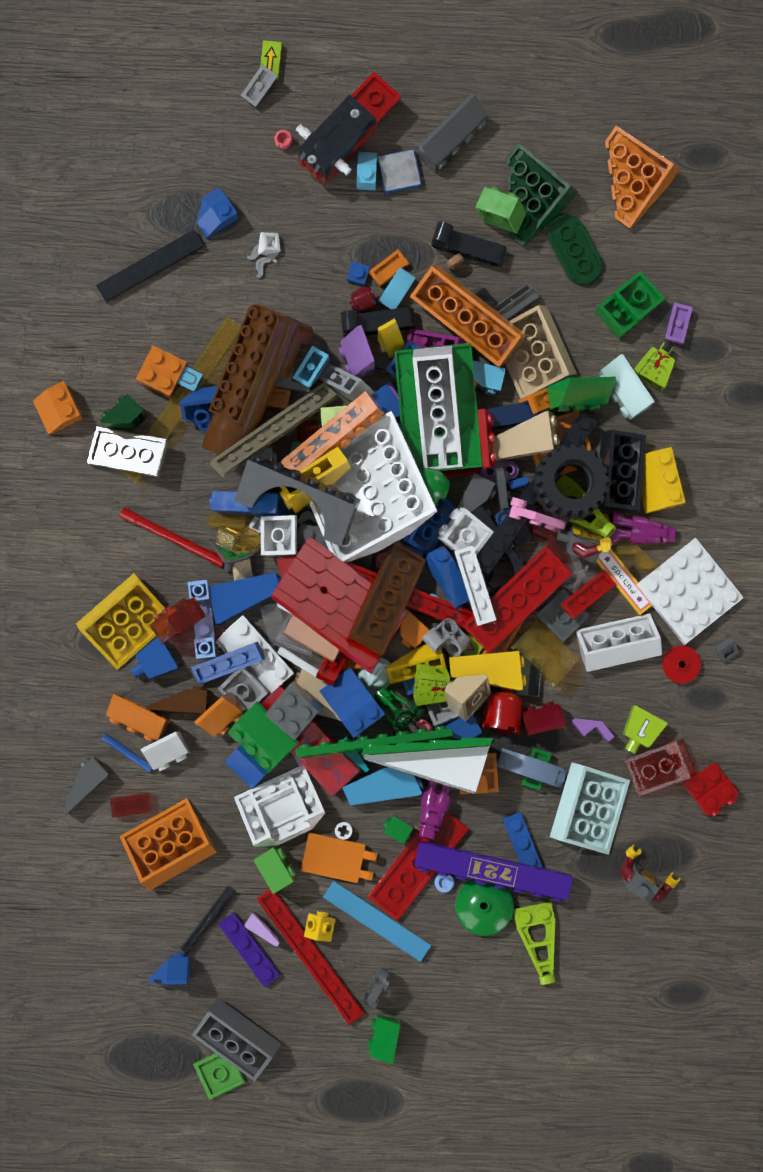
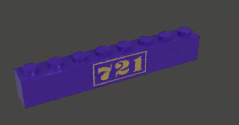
M419 840L414 866H418L417 869L420 871L429 872V869L437 871V874L442 876H448L449 873L456 875V878L460 880L471 878L475 879V883L486 885V882L493 883L494 887L505 889L507 886L513 888V891L518 893L529 891L536 897L551 896L552 900L563 902V899L568 900L573 880L572 874Z

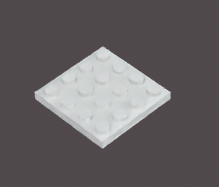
M696 538L636 584L683 645L687 644L744 598Z

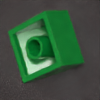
M377 1014L376 1019H372L370 1030L374 1031L373 1038H369L367 1044L370 1057L393 1064L400 1029V1018Z

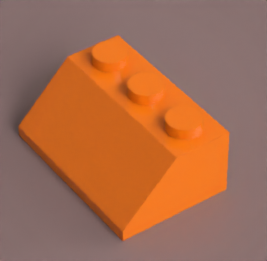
M113 694L106 716L110 717V722L116 725H120V723L127 725L126 729L135 734L139 731L145 734L143 738L153 743L155 740L158 741L162 738L170 722L169 719L117 694Z

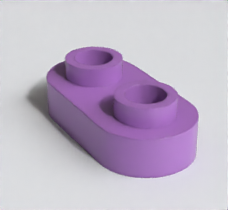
M501 461L495 463V467L502 466L504 472H506L505 469L507 467L512 468V473H508L509 481L516 478L519 469L515 462ZM481 468L480 476L496 482L495 468H492L493 475L487 474L488 469Z

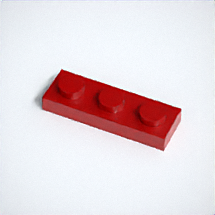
M481 409L477 411L482 468L492 469L495 468V463L497 462L496 453L493 451L495 435L492 433L491 427L494 419L490 411Z
M602 570L560 604V606L573 620L615 586L616 583L605 570Z

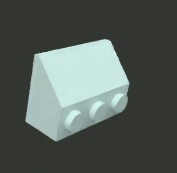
M623 354L599 372L600 377L616 376V382L610 397L614 402H618L621 407L620 412L625 418L628 417L629 420L634 419L649 409L655 402Z

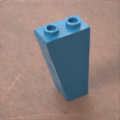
M385 767L342 787L350 805L419 796L422 794L421 790L424 789L419 778L415 779L412 774L390 767Z

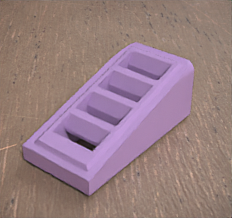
M253 911L244 926L272 945L278 946L280 943L278 937Z

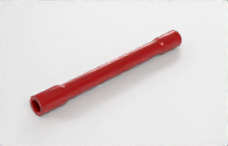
M123 507L121 510L120 518L136 524L220 568L223 567L224 562L218 553L208 550L126 507Z

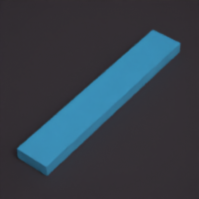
M335 881L332 882L323 896L324 899L420 962L431 947V944Z

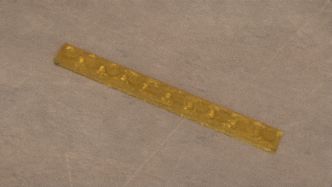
M227 316L191 368L203 374L197 389L204 387L238 336L241 325ZM179 386L146 436L168 440L182 419L180 401L193 393V391ZM127 471L121 472L122 475L136 484L144 476L143 474Z

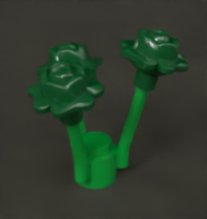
M385 687L381 688L374 696V699L378 702L377 704L385 713L386 719L393 728L392 732L395 736L396 733L401 732L399 727H408L412 723V719L415 717L420 719L426 711L424 705L416 706V703L406 701L392 690L388 691ZM393 698L406 705L407 709L400 710L392 704L394 702ZM385 707H390L394 711V722Z

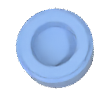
M449 873L448 876L438 874L435 878V886L440 892H449L454 886V879Z

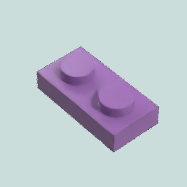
M674 302L664 340L683 345L693 307Z

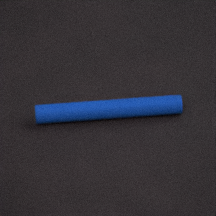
M108 734L104 735L102 738L104 742L148 773L152 770L150 764Z

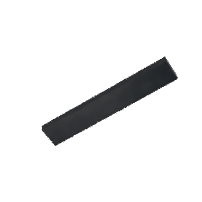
M192 230L98 283L96 287L105 302H108L202 249L204 245L195 230Z

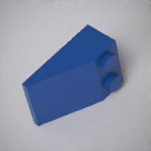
M351 668L341 674L333 686L328 684L319 691L353 738L385 715Z

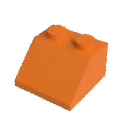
M64 381L46 389L33 400L49 435L83 420L73 395Z
M230 692L219 698L194 722L214 737L219 734L223 736L230 729L229 725L233 721L236 723L243 716L242 713L246 708Z

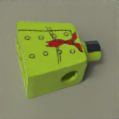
M665 342L662 343L659 350L651 347L633 369L638 378L662 392L667 385L675 359L669 356L673 347Z
M417 664L413 693L416 706L447 701L445 688L455 679H450L446 668Z

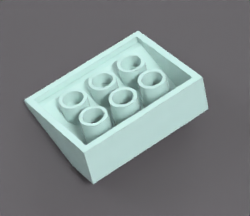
M571 763L550 837L609 855L630 780L587 766Z

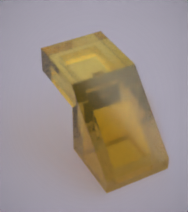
M222 525L217 531L216 545L231 552L259 551L261 533L247 526L240 532H236Z
M637 545L617 546L615 548L616 556H635V570L657 568V563Z

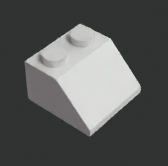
M297 515L261 517V555L285 556L297 554Z
M174 732L141 749L152 769H159V771L170 767L169 763L174 760L178 763L186 759V754L190 753L180 732Z

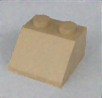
M486 675L457 677L445 688L448 709L465 722L491 695L489 679Z

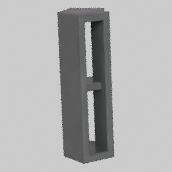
M526 283L495 305L493 309L510 321L538 301L539 296L529 283Z

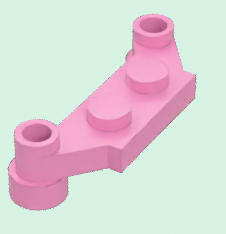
M512 498L509 517L520 520L522 516L530 519L529 523L541 526V523L545 524L544 528L558 533L559 529L566 531L567 524H570L569 521L561 520V517L552 518L525 509L527 501Z

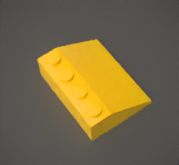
M133 573L79 620L76 625L82 634L118 670L172 623L175 618L137 575Z

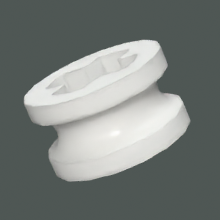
M340 822L335 828V834L339 839H348L352 834V827L347 822ZM346 825L349 834L341 836L338 828Z

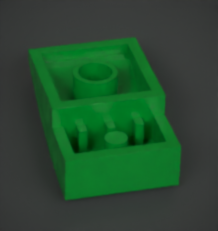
M639 271L602 302L594 312L615 336L620 339L666 298Z

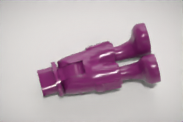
M611 510L610 523L614 526L631 528V531L616 528L609 537L611 538L612 545H615L621 539H628L630 544L639 545L661 542L665 544L675 540V527H668V524L663 525V523L648 520L641 516L633 515L629 519L622 516L618 510Z
M428 780V791L423 792L421 801L422 810L419 825L421 830L419 837L434 840L436 833H439L445 813L449 810L451 799L448 794L452 787L442 784L440 795H437L436 791L439 783Z

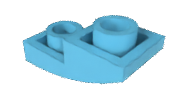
M400 267L378 301L390 309H396L416 277Z

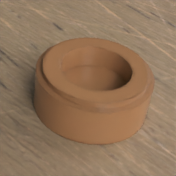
M459 253L449 259L445 265L448 270H453L463 263L464 258Z

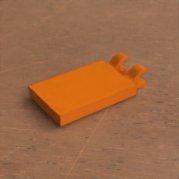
M309 832L301 871L358 883L359 878L372 881L374 872L362 870V860L364 858L376 861L378 853L366 851V844Z

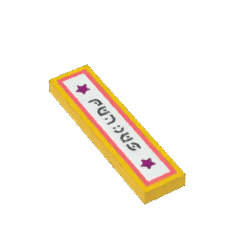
M612 549L609 552L601 551L596 563L609 574L616 583V588L637 614L641 615L652 604L636 586L637 580Z

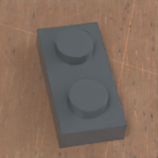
M502 466L495 467L498 503L501 509L508 508V501H511L510 490H506V483H509L508 472H504Z

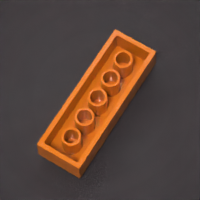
M438 265L430 267L410 296L466 342L471 343V346L498 367L506 363L526 336L524 332Z

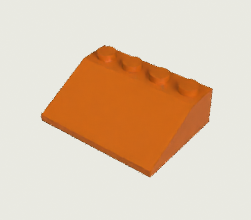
M188 798L119 836L140 883L148 891L217 853Z

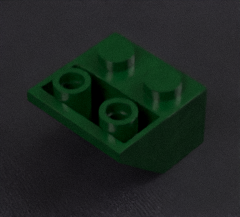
M126 394L116 400V405L111 410L107 409L101 415L102 419L100 421L107 429L135 430L148 418V415Z

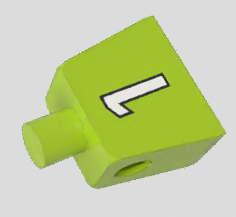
M633 705L623 731V735L630 739L625 749L636 754L640 745L649 748L668 723Z

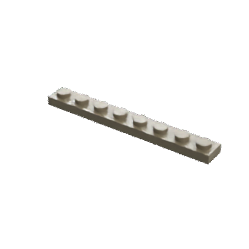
M322 383L212 459L210 465L224 478L247 462L253 454L260 453L317 413L321 408L334 401L337 394L327 384Z

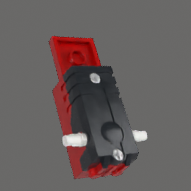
M373 71L352 95L349 94L338 108L331 113L332 115H329L314 132L309 131L302 124L296 128V131L306 140L297 149L298 164L303 168L305 167L316 180L320 179L325 185L339 170L348 175L352 169L346 164L347 161L376 132V125L402 99V96Z

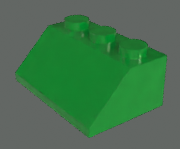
M616 376L567 378L548 386L550 410L558 409V412H566L570 409H574L577 412L583 411L585 408H589V411L600 410V406L608 404L616 382Z
M257 701L233 725L228 734L262 768L270 773L284 760L299 741L292 739L265 716L267 710Z

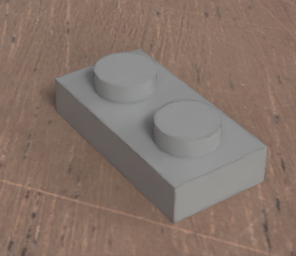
M262 64L241 96L257 107L278 75Z

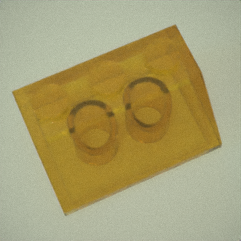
M539 620L511 647L514 651H519V655H523V658L553 687L564 678L579 660Z

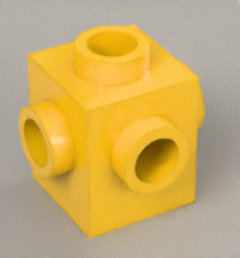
M317 911V914L309 913L304 937L316 941L331 942L335 918L329 917V913Z

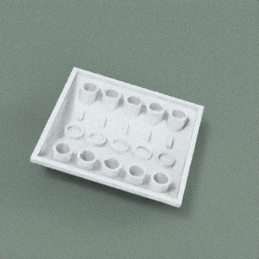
M392 411L381 416L380 420L366 428L362 435L355 437L349 446L341 449L351 469L332 485L344 493L354 494L356 498L361 500L344 544L338 546L327 540L325 542L328 549L334 553V556L347 563L376 553L404 538L437 512V508ZM312 500L309 504L324 537L325 523L323 514L317 503Z

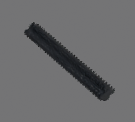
M226 886L221 897L217 898L218 901L214 902L215 904L208 910V914H205V918H202V922H199V926L195 927L196 930L192 931V936L189 935V940L186 939V944L183 943V948L181 949L186 954L190 953L224 905L235 893L230 886Z

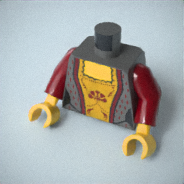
M603 514V516L609 521L607 514ZM572 524L569 531L559 529L556 538L558 541L566 543V552L592 563L597 562L601 551L609 552L612 545L611 538H602V535H598L576 524Z
M633 844L626 850L627 857L620 870L625 887L648 904L651 900L662 902L672 888L679 883L680 877L678 880H674L672 878L674 873L672 872L665 880V883L634 862V859L641 854V849L639 848L635 852Z

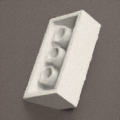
M650 613L576 630L582 660L587 672L662 655L661 638Z
M242 615L219 637L216 643L225 653H228L254 642H259L265 660L246 668L269 692L265 696L266 699L295 673Z

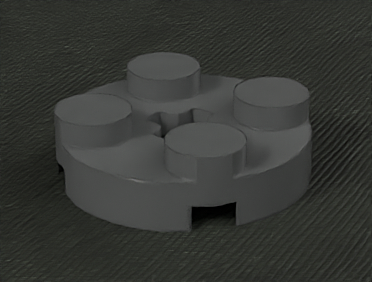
M380 967V970L377 969L368 984L369 994L365 992L363 1003L374 1008L377 1006L381 991L385 992L389 985L388 978L390 972L382 967Z

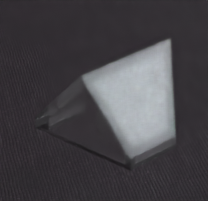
M591 562L563 563L573 574L561 587L575 593L582 583Z

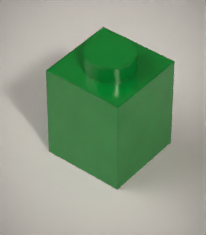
M394 815L392 818L387 817L382 826L385 828L383 833L403 845L413 830L411 825Z

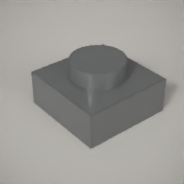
M731 637L715 646L717 655L722 663L739 654L735 641Z

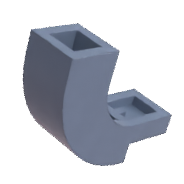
M502 748L497 763L499 768L561 789L568 772L566 769Z

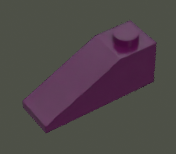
M409 329L407 342L411 340L421 348L468 343L460 337Z

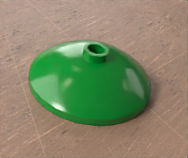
M472 879L460 889L456 898L455 909L458 920L465 929L476 935L490 936L499 933L509 924L514 911V903L507 887L500 889L494 887V884L486 882V885L475 883V879ZM482 902L487 903V909H481L480 905Z

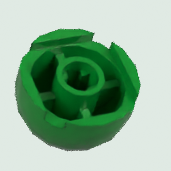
M422 469L420 471L435 506L439 504L437 502L441 498L444 499L446 497L450 482L446 475L437 469Z

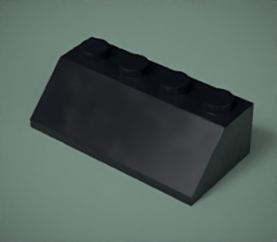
M618 430L602 432L600 456L604 460L602 462L603 467L607 466L609 470L606 475L610 477V483L607 485L609 492L599 508L640 511L646 435Z

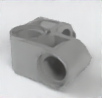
M450 618L443 620L422 637L423 641L434 653L443 646L453 657L460 656L471 645L470 638Z

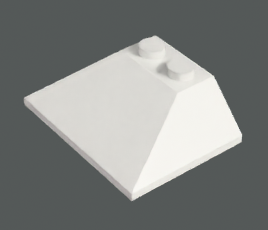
M303 765L234 797L254 847L278 846L313 829L325 814L309 774Z

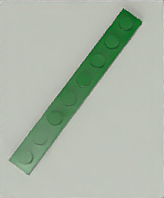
M446 726L436 727L435 731L428 732L427 729H419L413 734L403 731L396 733V736L390 737L388 734L377 735L375 739H369L368 736L359 737L357 738L358 741L350 742V739H342L337 744L321 742L319 746L311 747V744L300 745L299 749H296V758L298 760L363 751L365 745H396L397 742L426 743L430 740H449L453 736L452 728L447 729Z

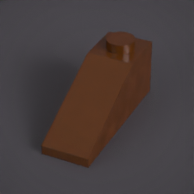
M193 686V689L184 690L147 706V709L203 714L208 708L209 691L204 690V686Z

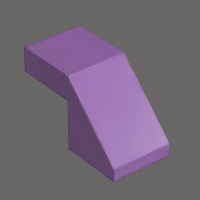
M576 718L570 720L581 736H585L595 728L606 742L614 738L602 721Z

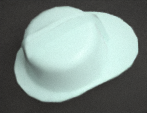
M384 658L380 659L372 674L362 669L357 675L373 699L381 688H387L390 684L386 666L391 663Z

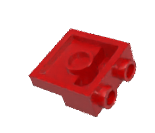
M716 762L711 763L683 783L705 816L711 815L713 817L722 811L720 809L721 806L733 804L737 801L736 796L739 795L729 778H726Z

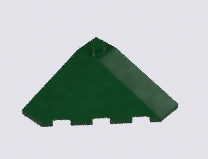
M518 142L507 156V165H510L511 176H507L508 191L519 197L526 216L518 233L510 231V236L525 247L567 207L578 191Z

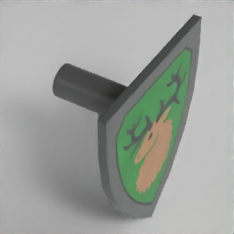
M233 540L210 542L225 563L224 570L227 572L231 571L232 563L249 559L259 548L249 543Z

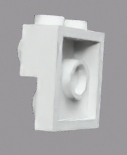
M460 508L459 510L455 509L451 513V521L448 525L444 524L439 529L438 533L440 535L438 539L454 551L473 546L477 555L493 534V531L467 509Z

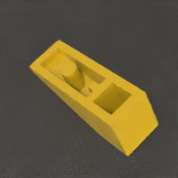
M395 318L378 328V342L389 359L395 358V350H401L405 346Z
M427 644L421 645L386 666L390 684L415 678L417 664L446 668L441 648L434 653Z

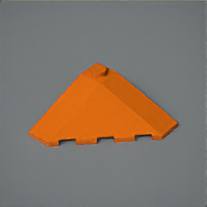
M615 126L605 141L606 149H609L610 159L608 160L609 174L613 175L614 185L611 186L612 197L614 201L616 200L617 211H614L615 219L631 229L667 189L680 169L618 126Z

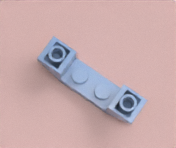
M208 581L188 582L195 630L196 659L216 657L215 630Z

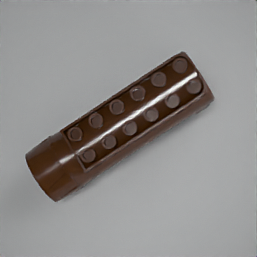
M253 304L248 308L209 408V411L214 414L208 424L201 445L202 448L220 455L259 428L279 376L288 379L301 343L308 346L311 343L314 332L310 325L259 304Z

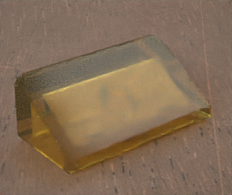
M210 513L206 525L209 528L245 530L247 516Z

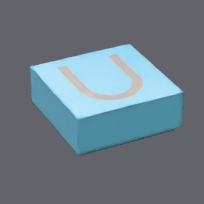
M185 366L177 384L195 392L203 374Z

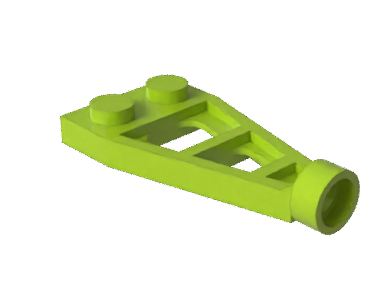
M565 474L555 483L558 491L567 498L575 496L579 499L585 495L582 488ZM598 508L592 512L596 516L592 523H588L582 518L567 520L598 535H602L604 538L610 537L616 529Z
M551 901L515 908L513 913L516 928L539 974L540 985L556 982L553 973L555 918ZM538 924L545 925V939L540 942H534L528 933V928ZM545 945L548 949V959L540 962L537 959L535 948ZM548 971L550 974L543 975V972Z

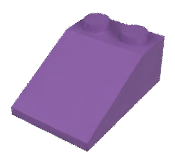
M362 325L357 326L340 341L341 347L338 350L341 358L346 359V372L362 378L375 373V361Z

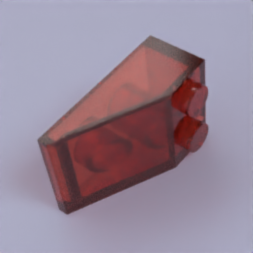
M684 739L625 760L638 796L697 775Z

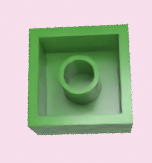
M484 187L475 207L484 223L516 234L526 216V212L517 195L502 193L501 190L494 187L491 189Z
M276 846L253 859L273 894L294 882V876L296 875L292 865L287 866L284 860L286 855L281 847L277 849Z

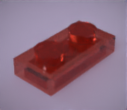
M149 793L110 798L112 818L152 812Z

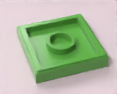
M216 1053L193 1063L209 1100L245 1083L241 1071Z

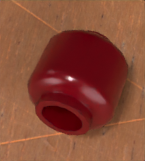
M362 286L350 294L352 301L349 304L353 310H358L359 313H367L376 307L378 299L371 287Z

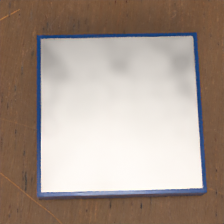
M414 149L377 156L385 194L422 186Z

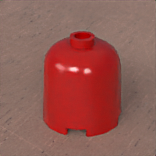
M502 688L501 692L492 693L486 703L481 729L487 731L488 728L494 729L493 733L512 735V732H514L516 735H519L523 711L522 699L518 695L513 694L511 689Z

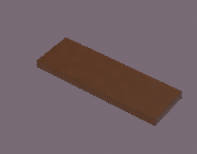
M397 541L391 544L348 637L377 655L383 656L427 560Z

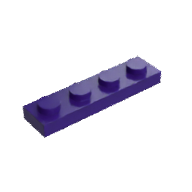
M235 912L218 923L219 927L264 987L280 976V973Z

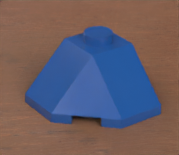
M219 187L202 198L197 224L207 239L239 220L236 210Z
M217 386L198 388L195 392L181 400L180 408L183 420L198 426V429L206 432L214 414L209 411Z
M174 952L173 956H170L149 978V983H157V980H161V983L166 985L187 984L191 979L190 955H185V952Z

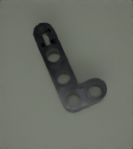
M437 222L431 244L433 248L454 255L460 253L464 258L495 267H502L507 251L506 246L454 231V227L449 223Z
M412 307L359 314L356 310L340 313L343 337H346L360 325H362L365 335L378 334V328L394 318L400 331L416 328L414 308Z

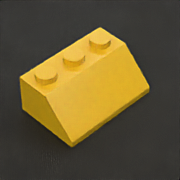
M672 447L652 451L644 456L641 501L645 514L682 506L686 503Z

